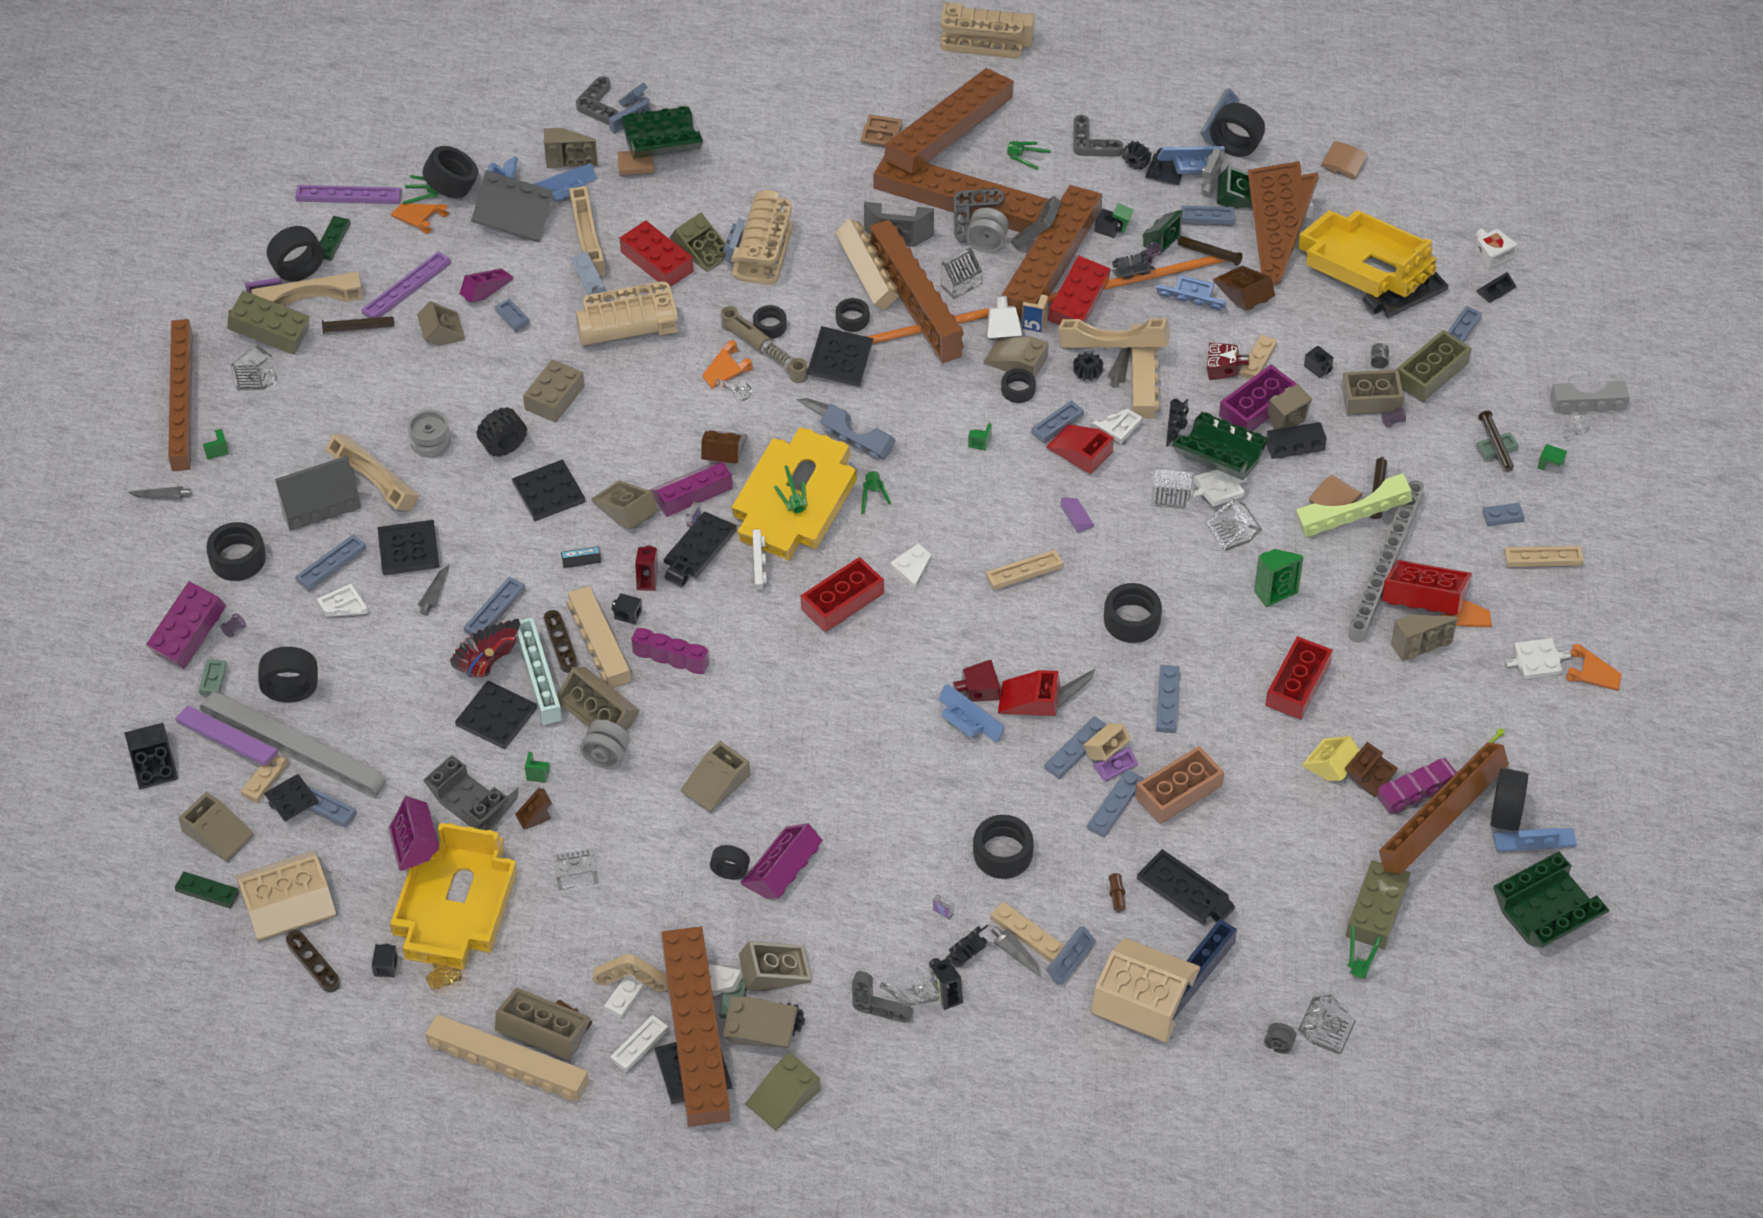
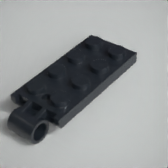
M1435 272L1434 275L1428 277L1423 284H1420L1407 297L1387 290L1378 298L1367 293L1363 297L1362 302L1373 314H1378L1384 310L1386 312L1385 317L1389 318L1447 291L1449 285Z
M704 511L663 559V562L670 566L665 573V580L683 587L688 580L689 574L697 578L737 531V525Z
M1163 849L1137 874V880L1202 925L1207 923L1206 919L1208 916H1211L1215 922H1218L1219 919L1224 921L1235 910V906L1229 900L1226 892Z

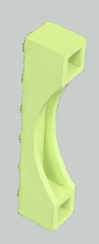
M1402 473L1385 479L1376 491L1362 500L1341 506L1311 504L1296 509L1297 518L1305 537L1382 511H1387L1399 505H1405L1412 501V494L1408 482Z

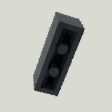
M1321 422L1267 430L1266 435L1269 438L1266 445L1271 459L1324 451L1327 440Z

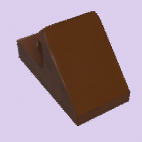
M538 788L515 814L523 829L526 830L551 819L547 809L552 802L545 789Z

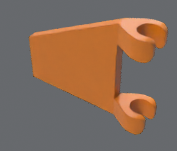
M401 203L391 213V217L417 227L423 233L428 234L431 228H429L430 223L426 220L435 211L442 217H446L449 212L446 211L448 207L445 204L403 205Z
M730 340L722 348L702 375V378L711 389L742 372H748L753 369L752 361L749 358L744 359L738 365L729 355L738 351L737 343L734 340Z
M1464 600L1459 614L1451 616L1457 617L1456 626L1492 627L1490 610L1467 600Z
M1574 644L1571 656L1576 658L1584 657L1582 672L1571 667L1568 670L1566 679L1571 682L1582 681L1618 691L1622 674L1582 645Z

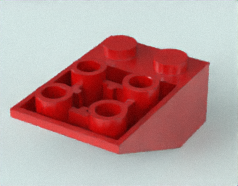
M1068 424L1046 448L1092 474L1113 453L1114 437L1100 429Z
M1037 670L1004 680L1002 682L998 714L1056 716L1061 687L1059 671Z

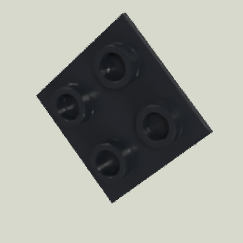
M1161 147L1157 150V153H1154L1145 178L1179 185L1183 174L1177 173L1173 160L1158 161L1157 159L1158 154L1163 148Z
M1143 252L1134 254V256L1130 255V260L1128 256L1115 258L1112 261L1113 268L1116 267L1112 272L1123 277V279L1134 277L1133 274L1138 273L1146 275L1151 273V270L1156 269L1145 262L1148 260L1147 253L1144 254Z
M1176 398L1170 402L1167 447L1172 441L1177 439L1180 430H1184L1187 426L1188 399L1184 403Z
M299 774L264 793L269 800L270 808H275L284 822L319 803V800Z
M988 925L982 929L980 926L976 927L966 937L959 940L949 949L950 954L945 958L947 959L951 956L953 959L952 964L955 967L958 965L962 966L972 958V955L975 956L986 947L987 940L984 937H980L979 934Z

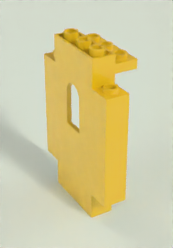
M1328 210L1300 233L1298 249L1307 252L1306 265L1377 298L1387 290L1407 297L1420 284H1423L1428 277L1434 275L1437 269V258L1431 255L1433 251L1432 240L1419 238L1359 210L1354 211L1348 217ZM1372 256L1396 267V272L1386 273L1364 262Z
M799 427L790 444L785 440L772 438L731 507L733 517L743 521L737 531L739 541L753 546V530H760L761 536L765 538V547H761V550L790 561L799 544L817 550L857 481L856 470L848 465V460L851 456L850 447L842 441H835L827 435H820L811 429H804L802 427ZM811 461L816 465V468L805 486L808 506H806L803 512L795 514L787 510L785 503L778 495L774 486H778L789 502V497L793 494L791 488L787 486L789 481L784 466H788L792 477L801 462ZM796 490V493L802 496L801 491Z
M440 823L438 827L440 839L438 851L432 855L430 861L409 868L390 922L393 936L406 938L403 946L404 958L406 960L465 970L471 949L488 953L492 952L517 875V865L514 860L509 858L502 859L505 848L503 838L499 837V833L492 830L485 831L475 829L474 827L457 826L452 823ZM461 870L470 871L474 876L465 903L446 900L455 874Z

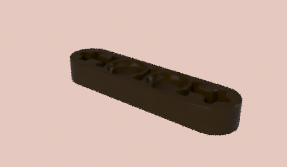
M549 610L544 614L545 627L560 669L565 673H570L572 667H577L576 656L561 614L557 610ZM551 618H554L556 625H553ZM556 631L563 633L559 637L553 636V633ZM560 646L568 647L566 651L558 650ZM568 657L570 665L565 663V658Z
M292 931L287 934L286 943L288 949L325 992L336 991L340 986L337 973L305 935L300 931ZM292 940H299L300 947H298L296 942H292ZM306 951L313 953L309 958H303L301 955ZM316 965L324 966V969L320 972L313 970ZM327 975V978L334 983H327L325 976Z

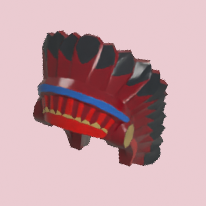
M508 620L505 623L500 622L498 625L486 626L483 630L478 629L477 633H472L470 637L465 638V642H461L459 648L455 649V654L450 658L451 666L460 672L466 673L468 677L484 678L488 676L491 667L499 658L511 654V650L517 640L515 636L520 627V620Z

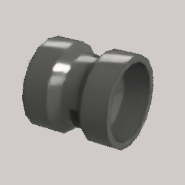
M1383 343L1374 344L1371 347V365L1378 369L1387 367L1389 363V347Z

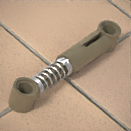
M726 306L721 310V326L724 330L734 332L757 351L775 360L776 363L790 374L792 382L803 383L807 380L808 367L806 360L802 358L794 359L783 350H780V347H777L776 344L773 345L772 339L739 315L736 307Z

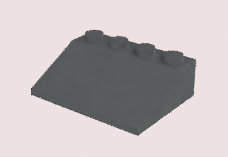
M486 170L471 222L539 242L553 190Z
M348 456L275 479L282 514L289 531L361 508Z

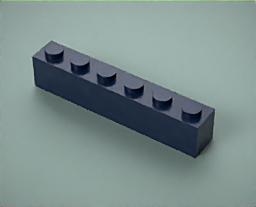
M1219 919L1186 960L1200 966V970L1193 986L1187 985L1172 1020L1176 1018L1234 945L1237 934L1235 927Z

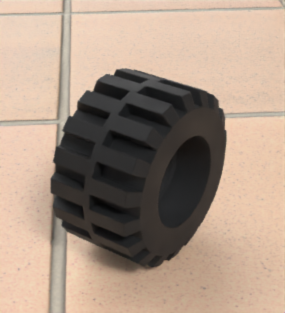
M502 407L492 411V413L482 419L481 424L477 427L476 434L478 440L489 454L494 457H501L502 455H508L510 452L512 453L524 442L528 430L525 423L512 408Z

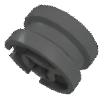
M1272 1023L1268 1027L1264 1044L1269 1049L1270 1047L1274 1048V1052L1281 1054L1289 1053L1292 1051L1293 1043L1296 1040V1031L1286 1024Z

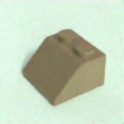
M429 301L417 314L423 338L426 342L439 346L465 339L457 312Z
M1299 384L1288 387L1282 394L1275 395L1270 399L1267 413L1274 429L1297 426L1306 420L1312 398Z

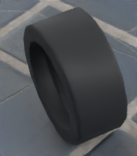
M848 298L839 302L835 311L837 325L841 329L850 332L864 329L869 323L868 305L858 298ZM847 311H858L863 315L857 319H848L842 314Z
M765 305L755 311L753 325L771 339H775L784 334L787 329L786 313L778 306ZM766 318H775L780 321V323L774 326H764L759 322Z
M1018 368L1007 371L1003 375L1001 392L1005 399L1014 403H1024L1031 400L1034 396L1036 380L1031 372ZM1015 381H1021L1028 384L1029 387L1018 391L1009 388L1008 385Z
M721 845L712 852L710 869L713 873L725 879H741L747 874L750 857L741 848Z

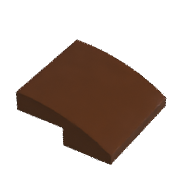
M1366 742L1345 767V770L1359 786L1376 798L1378 788L1390 781L1397 772L1398 767L1384 759L1382 751Z

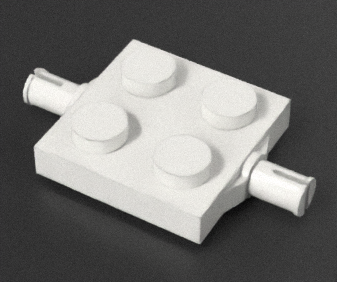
M1219 470L1194 476L1193 482L1198 489L1191 490V496L1193 498L1201 495L1204 496L1212 507L1243 498L1245 491L1241 488L1240 484L1247 482V476L1244 480H1241Z
M1552 638L1518 642L1514 644L1516 658L1505 660V667L1517 666L1524 680L1561 675L1562 667L1560 660L1571 659L1570 651L1558 652Z

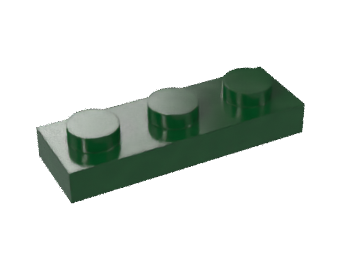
M337 216L332 217L320 240L324 251L323 259L332 261L351 224L350 219Z
M183 871L174 887L178 893L231 909L239 895L238 888Z

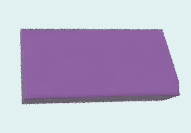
M281 278L246 282V292L252 294L251 289L280 285L282 281Z
M1061 498V508L1077 532L1094 527V523L1077 498Z
M1128 747L1112 755V757L1110 756L1107 761H1099L1093 764V767L1100 777L1107 781L1125 772L1126 769L1129 770L1139 764L1131 748Z

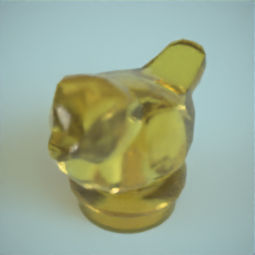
M435 962L432 963L434 971L429 972L426 976V981L432 990L440 989L442 986H448L462 980L460 969L437 965Z

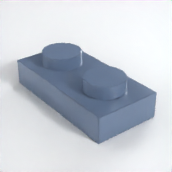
M643 82L618 102L622 107L627 103L629 105L633 104L645 95L643 91L648 88L647 85Z
M1520 503L1484 507L1482 510L1487 527L1524 522V514Z

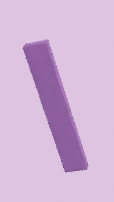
M298 185L295 199L299 202L400 204L402 190L398 187Z
M439 251L362 308V314L367 318L382 317L451 264V259Z
M189 705L175 718L177 723L265 767L278 754L276 748Z

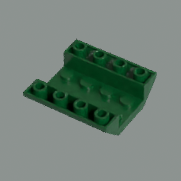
M679 106L673 109L664 108L659 111H645L638 114L629 113L622 116L626 143L633 159L701 149L703 144L700 131L694 130L692 112L689 106Z
M1201 412L1194 420L1192 432L1188 436L1179 435L1172 446L1175 453L1244 480L1257 465L1269 438L1260 433L1249 431L1243 426L1229 423L1225 419L1214 417L1210 413Z
M1560 851L1493 886L1502 914L1527 944L1543 948L1609 912V908L1597 895L1589 898L1569 875L1572 865Z

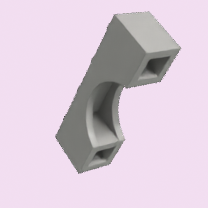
M1609 381L1606 387L1597 393L1581 392L1571 383L1553 384L1550 395L1554 412L1627 409L1630 398L1626 381Z

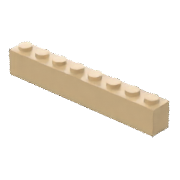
M438 1014L425 1033L427 1045L434 1050L440 1049L452 1057H461L471 1064L482 1065L489 1071L500 1072L510 1079L516 1078L528 1086H537L547 1093L558 1094L568 1101L579 1102L589 1083L588 1071Z

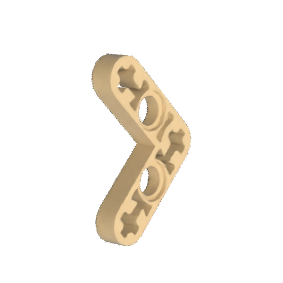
M631 954L622 955L596 967L593 972L592 980L598 985H608L630 975L655 991L665 992L668 990L666 974Z

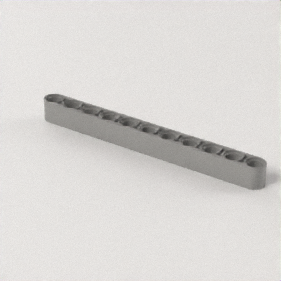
M1412 480L1408 483L1411 489L1412 501L1398 506L1351 619L1348 636L1353 642H1362L1366 638L1383 596L1384 581L1398 560L1421 504L1424 485L1418 480Z
M212 691L200 705V710L203 713L276 748L277 751L370 797H375L387 782L384 775L215 691Z

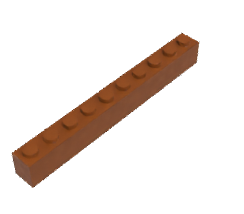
M189 319L171 320L168 458L172 471L191 470L193 333Z
M1486 743L1379 850L1384 871L1402 874L1499 776L1500 768H1507L1509 766L1504 745Z

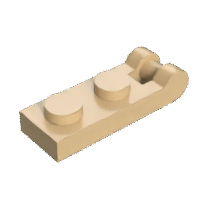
M276 755L266 767L260 765L240 791L241 796L259 803L264 793L270 789L288 765V759Z

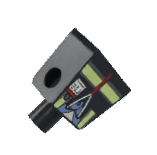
M932 959L929 962L930 981L943 1009L946 1010L963 1004L961 976L949 959Z

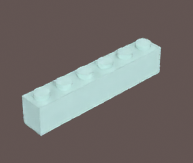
M532 617L520 620V627L516 638L542 724L546 725L562 721L560 704L534 619Z

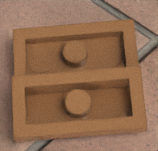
M869 114L866 126L863 129L861 142L885 146V143L900 133L902 119Z
M1334 141L1321 166L1334 174L1340 171L1353 180L1358 174L1367 153L1349 144Z
M630 151L618 152L620 175L654 173L653 156L633 159Z
M1331 474L1311 495L1309 502L1324 506H1341L1357 502L1363 493Z

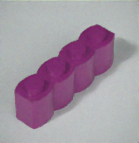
M636 628L631 638L632 651L638 657L651 658L653 661L663 664L669 663L672 667L687 669L694 674H704L709 665L708 649L702 645L690 644L682 639H672L670 636L662 633L654 634L651 630L645 628Z
M1441 758L1430 765L1415 770L1413 773L1405 774L1395 781L1382 785L1378 788L1377 797L1390 814L1400 813L1406 806L1418 805L1422 802L1423 798H1432L1457 772L1446 758Z

